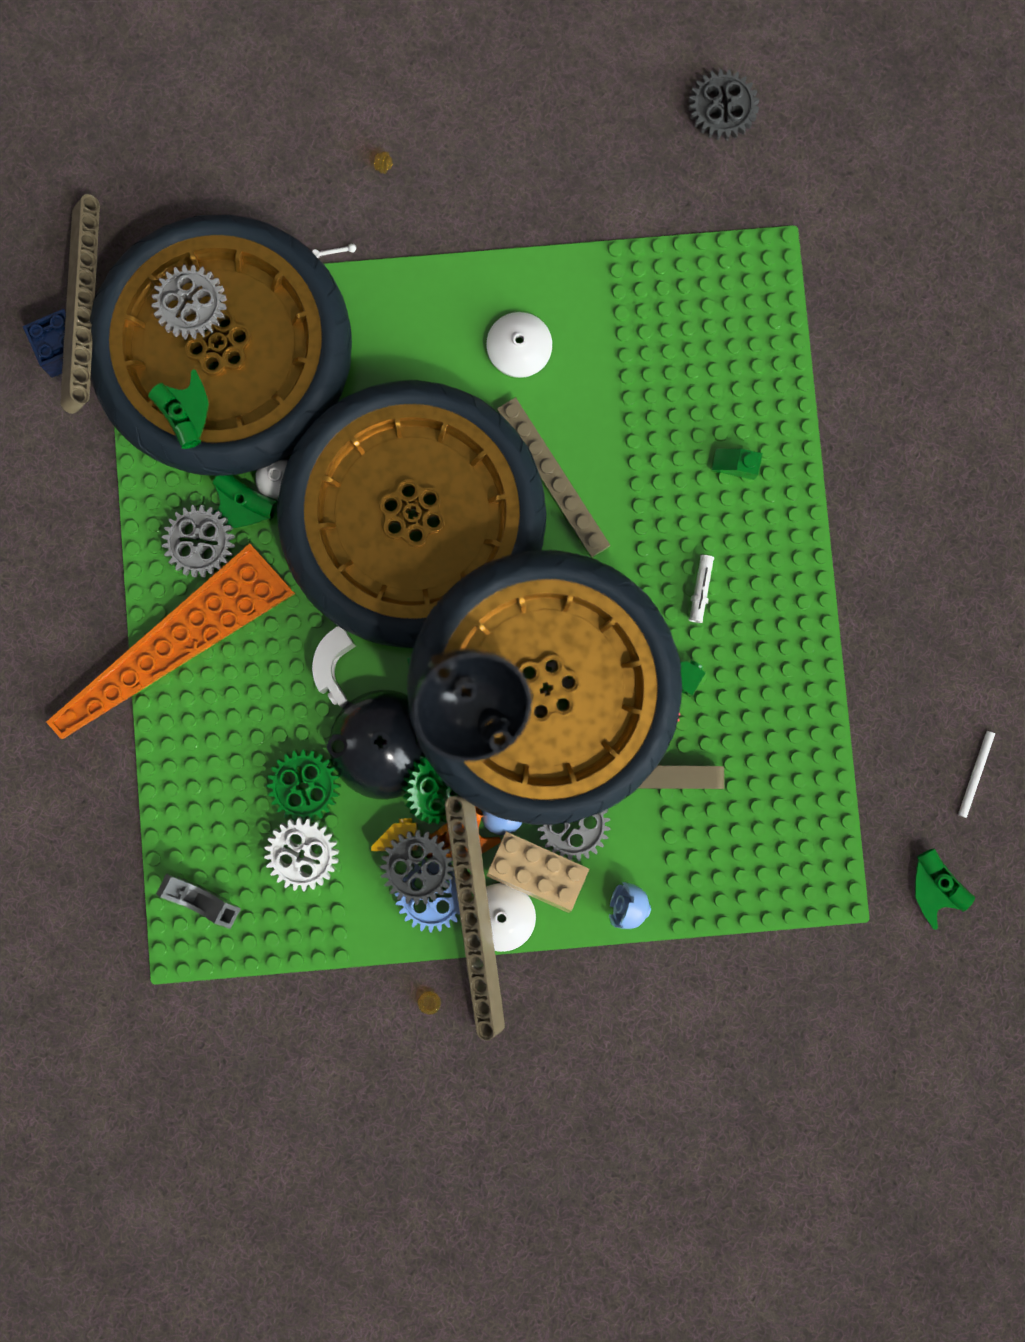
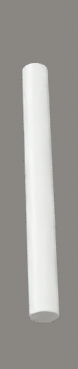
M986 731L958 813L959 816L967 818L995 736L993 732Z

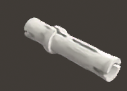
M700 555L694 595L691 596L690 600L692 601L689 621L695 623H703L705 604H708L709 600L707 593L714 557L709 555Z

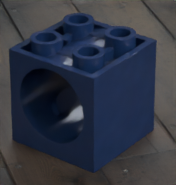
M61 309L23 326L40 367L51 378L62 374L65 309Z

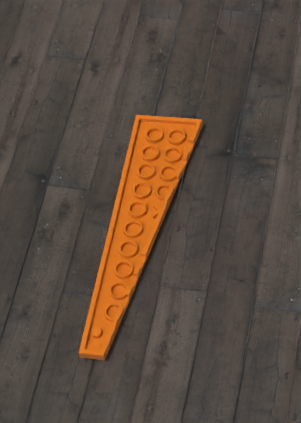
M248 544L46 723L60 739L66 738L295 593L251 544Z

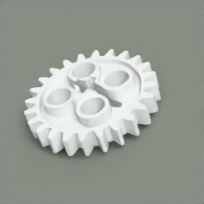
M299 817L295 824L291 818L288 820V826L284 823L280 824L281 831L275 828L273 833L276 837L270 836L268 838V841L272 844L267 845L265 849L271 851V853L266 854L264 857L265 859H271V862L266 866L267 868H274L270 874L271 876L279 875L278 883L283 879L286 881L285 888L291 883L293 884L294 891H296L299 885H301L303 891L307 889V885L313 890L316 887V882L321 886L323 885L324 880L322 877L330 879L331 875L328 871L334 872L336 869L332 864L339 861L338 858L333 857V855L339 853L338 849H333L337 841H330L333 832L326 834L327 826L325 825L320 829L318 827V820L312 825L309 817L305 823ZM298 834L302 838V843H294L291 836ZM284 844L288 845L291 849L285 848ZM312 845H320L323 852L321 854L314 853ZM301 850L305 851L303 858L299 857ZM283 854L291 856V864L283 862ZM313 859L319 860L320 864H317ZM302 865H310L313 872L311 874L303 872Z

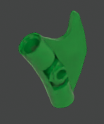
M191 371L190 385L186 389L171 388L163 383L154 386L149 392L148 397L167 419L181 448L190 449L199 445L206 423L209 401L197 371Z
M233 475L216 476L212 484L215 486L220 498V506L217 510H214V514L219 511L222 513L220 519H228L225 526L230 525L233 528H239L274 518L277 512V500L251 489Z
M932 848L917 856L915 899L931 928L937 930V913L939 909L949 907L965 912L974 902L975 896L953 876L939 857L935 848ZM942 879H943V881H944V885H943V886H941V880H942Z

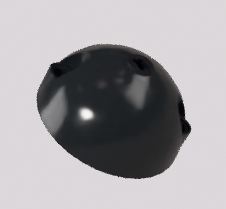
M465 648L447 654H437L431 658L429 667L415 690L413 698L415 727L423 742L442 757L462 762L484 760L506 750L522 734L531 714V691L521 671L510 660L498 653L478 648ZM502 733L500 737L494 738L497 734Z
M394 690L370 691L350 701L336 717L330 739L327 743L331 761L342 781L355 792L373 799L388 800L407 794L408 792L402 789V787L408 785L404 778L411 776L407 770L415 769L413 762L421 763V755L426 757L418 740L416 743L417 737L410 719L408 695ZM380 736L387 740V744L383 745L384 748L382 749L375 744V740H379L378 737ZM340 740L344 743V749L340 753H335L333 744Z

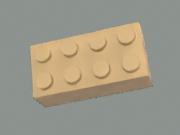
M506 832L486 876L570 913L589 868Z

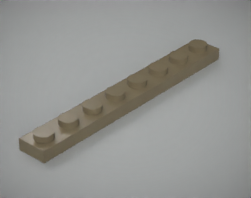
M515 397L497 408V412L512 425L528 446L543 484L589 556L592 558L610 547L606 537L517 398Z

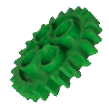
M302 749L301 755H299L297 750H294L292 752L293 757L286 753L284 754L285 761L282 759L277 760L280 767H271L275 774L268 775V778L273 780V783L266 785L268 788H273V791L268 796L275 797V800L271 803L272 805H280L277 812L283 809L286 811L284 818L292 814L294 822L300 816L304 823L307 816H309L311 822H313L315 814L322 818V810L329 813L331 809L328 804H336L332 797L340 796L338 792L334 791L336 788L341 787V784L335 783V780L340 776L333 775L332 772L336 769L335 767H328L330 759L325 762L322 761L324 754L315 757V750H312L307 755L306 749ZM298 766L301 767V770H302V771H301V772H302V778H301L300 773H299V771H298V769H297ZM308 766L316 768L317 776L315 778L307 775L306 770ZM286 772H292L295 775L294 783L286 781ZM302 779L304 783H308L309 787H307L306 790L304 788L299 787V784L302 783ZM314 788L322 790V799H315L313 797L312 791ZM292 794H298L300 796V805H295L292 803ZM306 794L310 800V805L306 803Z
M421 755V763L413 762L415 769H408L407 771L411 776L404 778L408 782L407 786L402 787L403 790L408 792L403 796V799L408 801L405 806L411 809L410 813L421 821L424 820L429 824L431 822L439 824L441 820L446 823L445 803L449 797L457 793L453 790L449 793L451 788L439 777L427 758Z

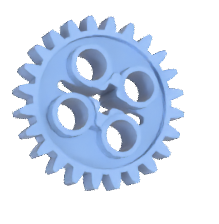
M425 859L422 860V866L426 863ZM430 862L428 865L431 873L436 874L439 872V865L435 864V862ZM413 863L415 870L410 871L409 875L403 878V881L406 882L414 873L421 871L420 868L422 866ZM449 871V874L453 875L454 878L449 880L450 887L444 890V893H451L452 897H437L435 901H430V897H428L427 907L424 912H417L415 910L414 899H411L406 904V897L403 896L400 901L396 902V905H403V909L400 910L399 914H408L404 920L405 922L412 919V927L419 923L421 924L420 931H423L425 926H428L430 932L433 931L434 926H437L438 930L442 931V924L450 928L449 920L458 922L455 915L456 913L460 914L454 871ZM413 878V880H412V886H413L415 889H418V888H416V886H415V880H416V878ZM441 900H445L449 904V910L445 913H441L437 909V903Z

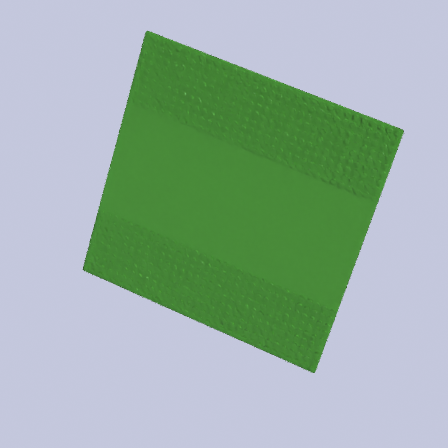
M797 226L324 264L343 296L352 334L351 365L339 401L348 395L374 385L403 380H419L445 384L478 397L496 411L497 408L516 397L610 544V547L592 558L618 570L640 587L651 598L666 621L675 642L680 662H691L693 660L702 665V670L706 672L691 697L682 693L680 716H678L680 721L677 722L674 736L657 766H724V789L638 788L621 802L609 808L608 812L603 815L604 818H610V821L606 822L605 826L611 828L603 833L608 839L601 838L600 840L604 847L597 845L595 847L597 854L590 850L588 859L584 854H581L580 861L577 860L576 855H573L571 861L589 868L572 911L567 913L529 896L536 914L532 934L518 948L510 951H495V955L868 922V899ZM514 312H525L538 317L547 326L552 338V352L548 362L539 372L528 377L518 378L503 374L492 364L487 353V336L491 327L501 317ZM222 321L220 327H227L230 321ZM238 336L236 338V342H243L246 339V336ZM518 337L515 341L522 343L524 340ZM197 347V348H195L194 351H193V354H194V355L200 354V353L202 352L203 348H202V347ZM234 356L230 363L237 364L241 357ZM211 363L209 365V370H215L216 368H218L219 363ZM114 426L130 649L213 576L206 571V577H201L198 572L197 577L194 578L191 575V571L188 575H184L183 569L180 571L175 570L177 563L174 565L169 564L168 562L172 557L164 556L169 549L162 547L163 544L168 543L162 536L168 535L169 532L164 527L172 526L169 519L176 521V512L183 515L184 507L191 512L192 505L196 506L198 511L201 505L205 506L206 512L209 507L217 510L220 506V498L215 486L212 484L216 475L193 474L160 463L135 448ZM741 448L763 453L759 474L755 480L711 471L716 449ZM257 470L233 475L243 484L259 492L256 485ZM543 484L546 505V528L542 550H559L590 557ZM407 486L403 489L402 493L406 497H412L415 494V490L413 487ZM429 494L424 497L423 501L427 505H433L436 502V498ZM390 500L386 502L385 509L394 511L398 505L395 501ZM411 509V512H406L409 514V519L418 517L415 509ZM277 512L273 519H267L249 526L233 528L228 534L235 535V538L230 540L235 547L228 549L233 556L226 555L227 561L229 562L248 544H251L295 594L132 696L150 977L152 984L465 958L466 953L460 914L456 913L455 915L458 919L457 923L449 920L450 928L442 924V931H439L437 926H434L432 932L429 931L428 926H425L423 931H420L421 924L417 923L416 926L412 927V919L404 921L408 914H399L400 910L403 909V905H396V902L400 900H397L398 896H395V893L390 894L393 888L392 885L384 886L389 880L388 878H381V875L386 873V870L381 869L380 866L387 863L381 857L384 855L389 856V853L387 851H371V846L391 825L399 823V819L412 818V823H417L421 836H424L427 831L432 834L446 824L441 820L439 824L434 822L429 824L424 820L417 819L415 815L410 813L411 809L405 806L408 801L403 799V796L388 800L365 797L348 787L339 777L335 780V783L341 784V787L336 788L334 791L338 792L340 796L332 797L336 804H328L331 811L327 813L322 810L323 817L319 818L315 814V820L311 822L314 825L318 820V827L320 829L326 825L325 833L333 832L330 841H337L333 849H338L339 853L333 855V857L338 858L339 861L332 864L336 868L334 872L328 871L331 875L330 879L322 877L324 880L323 885L321 886L316 882V887L313 890L307 885V889L303 891L301 885H299L296 891H294L293 884L290 883L285 888L286 881L284 879L278 883L279 875H270L274 868H267L266 865L271 862V859H265L264 857L266 854L271 853V851L265 849L267 845L272 844L268 841V838L270 836L276 837L273 833L275 828L281 831L280 824L284 823L288 826V820L293 817L290 814L284 818L286 811L283 809L277 812L280 805L271 804L275 797H270L268 794L273 791V788L266 787L267 784L273 783V780L268 778V775L275 774L271 767H280L277 760L282 759L285 761L284 754L288 753L293 757L292 752L297 750L299 755H301L302 749H306L307 755L312 750H315V757L324 754L322 759L324 762L328 759L331 760L327 743L330 739L336 717L343 708L338 703L334 705L327 695L330 691L324 694L319 692L313 678L312 663L315 651L321 640L338 625L323 615L309 601L294 580L282 551ZM433 516L428 518L427 524L435 528L439 526L440 520ZM392 523L389 525L388 530L393 534H397L401 531V526L398 523ZM188 524L185 527L186 534H190L193 531V524ZM214 526L207 529L206 534L208 537L215 534ZM412 531L409 535L410 539L414 542L420 541L423 537L419 531ZM183 537L179 539L180 541H190L197 545L198 543L218 544L217 541H205L201 538L199 540ZM185 546L183 548V557L188 556L190 554V546ZM211 548L204 551L205 559H209L212 556L213 551ZM700 555H709L714 557L707 593L709 600L708 604H705L703 623H695L689 621L692 601L690 600L691 596L694 595ZM221 562V563H220L221 567H223L224 565H226V563ZM216 567L214 568V574L219 571ZM347 632L356 647L345 653L338 660L335 667V678L349 702L362 694L376 690H394L408 695L407 679L409 666L407 658L411 657L413 648L377 644ZM545 664L546 671H551L552 667H548ZM527 666L523 670L525 678H531L535 674V669L532 666ZM546 682L543 683V688L540 689V692L548 691L551 685L548 686ZM561 698L557 701L556 706L558 710H564L568 706L566 698ZM380 736L378 737L379 740H375V744L382 749L384 748L382 742L385 740ZM340 740L334 742V752H342L344 743ZM332 761L328 765L329 768L334 767ZM298 766L297 769H298V771H299V773H300V776H301V778H302V772H301L302 770H301V767ZM308 766L306 770L307 775L315 778L317 776L316 768ZM336 770L332 772L333 775H338ZM286 772V781L294 783L295 775L292 772ZM302 779V783L299 784V787L304 788L306 790V788L309 787L308 783H304ZM314 788L312 795L315 799H322L323 792L319 788ZM298 794L291 795L292 803L300 805V796ZM306 794V803L310 805V800ZM593 816L584 819L583 824L586 828L591 829L595 826L596 820ZM482 820L480 821L479 834L482 837H500L502 841L504 835L490 832L484 826ZM578 821L569 823L570 827L561 837V841L568 837L572 829H579ZM522 823L515 832L511 833L546 850L552 851L553 849L552 845L545 848V844L548 842L547 839L540 840V837L545 834L544 831H538L537 829L543 826L541 824ZM564 823L552 824V830L555 833H561L564 830ZM298 834L291 836L294 843H302V838ZM573 834L570 837V844L574 847L580 846L582 844V837L579 834ZM501 842L482 853L486 887L500 883L486 875ZM284 844L285 848L291 849L288 845ZM312 845L314 853L321 854L323 852L320 845ZM418 845V850H412L416 857L423 856L424 852L420 845ZM301 850L299 857L303 858L305 851ZM287 854L282 855L284 863H292L291 856ZM313 859L317 864H320L319 860ZM398 861L396 869L400 873H405L406 863ZM302 865L303 872L307 874L313 872L310 865ZM166 873L198 884L240 907L241 909L231 929L215 924L185 906L157 896L156 892ZM419 878L415 880L416 888L422 889L423 882ZM622 882L639 886L646 893L651 906L649 916L646 917L641 925L633 929L614 927L609 919V914H613L614 908L610 907L613 892L618 885H623ZM436 893V896H437V897H452V894H451V893H444L443 895H440V894ZM420 900L418 905L414 903V908L417 912H424L427 906L423 900ZM445 900L439 901L437 903L438 911L441 913L447 912L449 910L448 902ZM499 914L497 919L499 922H504L506 916Z

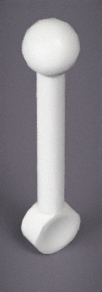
M349 244L348 247L325 251L314 249L312 252L319 258L322 255L345 251L355 252L356 246Z

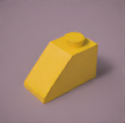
M412 818L399 819V823H393L371 846V851H386V847L394 848L391 841L394 839L400 842L398 837L400 834L407 838L408 831H411L413 836H415L418 830L417 823H412ZM414 845L412 850H418V845Z

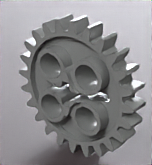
M183 265L181 272L174 267L175 274L171 275L169 272H166L168 279L159 278L162 286H154L158 294L152 295L153 300L156 301V303L152 304L154 310H158L154 315L156 318H161L158 322L161 326L166 325L165 330L168 333L173 330L175 337H178L180 333H182L184 339H187L188 334H191L193 339H196L197 333L205 337L204 330L207 329L212 333L211 325H220L217 317L224 318L220 310L227 309L226 305L221 303L227 300L226 296L222 294L225 290L223 286H218L220 281L218 278L213 279L214 275L211 271L206 274L204 267H201L198 272L195 265H192L191 270H188ZM186 283L193 284L189 290H182ZM205 296L211 297V299H210V301H209L208 303H206V304H201V303H200V301H201V299H202L203 297H205ZM187 300L190 301V302L193 301L192 304H190V303H187V304H186L185 302H186ZM171 301H178V305L176 307H168ZM196 314L195 320L191 322L186 321L187 316Z
M192 505L191 512L184 507L183 515L175 513L176 521L169 519L172 526L164 527L169 533L162 536L168 543L163 544L162 547L169 549L164 554L166 557H172L168 563L171 565L177 563L175 570L180 571L183 569L184 575H188L191 571V575L194 578L197 577L198 572L201 577H206V571L214 575L215 567L220 570L222 568L221 562L228 563L225 558L226 555L233 556L228 551L229 548L235 547L230 542L231 539L235 538V535L228 534L233 527L230 525L225 526L228 519H220L222 513L219 511L214 514V509L209 507L206 512L204 505H201L198 511L196 506ZM188 524H193V531L190 534H186L185 527ZM214 526L215 534L208 537L206 534L207 529ZM181 537L193 540L201 538L205 541H217L218 544L198 543L197 545L193 542L180 541L179 539ZM185 546H190V554L188 556L183 557V548ZM211 548L213 551L212 556L209 559H205L204 551Z
M608 809L593 815L596 824L591 829L584 826V819L579 820L577 823L580 826L579 829H572L564 841H561V837L570 827L569 823H564V830L561 833H555L552 830V825H543L537 828L538 831H544L545 833L540 837V840L547 839L548 842L545 844V848L552 845L553 849L551 852L556 853L560 851L559 855L562 857L567 854L569 860L572 859L573 855H576L577 860L580 861L581 854H584L588 859L590 850L597 854L595 847L597 845L604 847L600 841L601 838L608 839L603 834L604 831L611 829L605 826V823L610 821V818H604L603 816L608 812ZM573 834H579L582 837V844L578 847L570 844V837Z

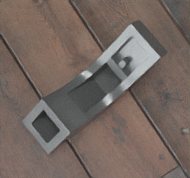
M167 873L156 892V895L160 898L185 906L213 923L231 929L241 909L227 899L198 884Z

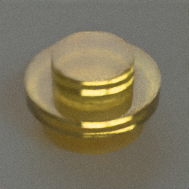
M382 151V153L376 154L374 167L381 174H386L387 170L391 169L392 158L387 151Z
M428 991L420 996L418 1006L423 1013L431 1015L439 1010L441 1000L435 992Z

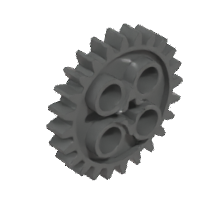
M719 69L718 75L711 71L709 78L703 75L702 82L697 81L696 88H692V96H690L688 102L691 104L688 111L693 112L690 119H697L695 127L702 126L701 133L709 131L708 138L716 134V138L719 141L721 135H724L725 140L728 141L729 135L732 134L736 139L738 131L744 135L746 128L750 129L752 122L756 120L757 116L755 114L759 110V107L756 105L759 103V98L754 97L757 94V90H751L752 82L745 83L746 76L739 79V72L732 76L730 69L726 75L723 74L722 69ZM720 87H723L724 89V105L727 106L725 111L727 123H725L723 119L724 106L723 103H721L722 92ZM729 91H734L738 95L732 96L729 94ZM713 93L716 95V98H710L707 94ZM731 112H738L740 116L734 117ZM716 114L719 118L713 119L709 115Z
M420 830L416 831L415 836H413L411 831H408L407 838L402 834L398 835L400 842L393 839L391 843L394 848H385L389 856L384 855L381 857L384 861H387L386 864L380 866L381 869L386 870V873L381 875V878H388L389 880L384 886L392 885L393 888L390 894L397 891L399 893L397 900L405 896L406 904L411 899H414L415 905L419 904L420 899L423 900L424 904H427L429 896L433 901L437 900L436 892L443 895L444 890L442 886L449 888L450 884L446 880L454 878L453 875L449 874V871L454 870V866L449 865V862L453 859L446 855L451 849L444 850L442 848L445 841L439 844L436 842L438 835H435L432 839L429 838V831L424 836H421ZM414 845H420L423 848L424 853L422 857H416L413 854L412 849ZM429 853L433 854L420 868L421 871H417L406 882H403V878L414 869L415 865L413 863L418 864ZM398 861L406 863L407 871L405 873H400L396 869ZM430 862H436L439 865L438 873L434 874L429 871L428 865ZM413 878L422 880V889L418 890L412 886Z

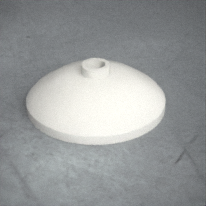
M514 312L501 317L493 324L487 336L486 345L490 361L500 372L511 377H528L539 372L548 362L552 352V338L547 326L538 317L525 312ZM521 337L524 341L517 343L515 340Z
M503 883L489 885L486 887L494 949L495 951H510L518 948L528 940L533 932L536 920L534 905L527 894ZM499 914L506 916L504 922L498 921L497 917Z

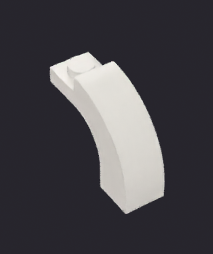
M337 626L319 643L313 657L312 672L319 692L324 694L330 691L327 695L334 705L338 703L343 708L349 703V700L336 681L335 667L338 660L345 653L356 647L347 631Z

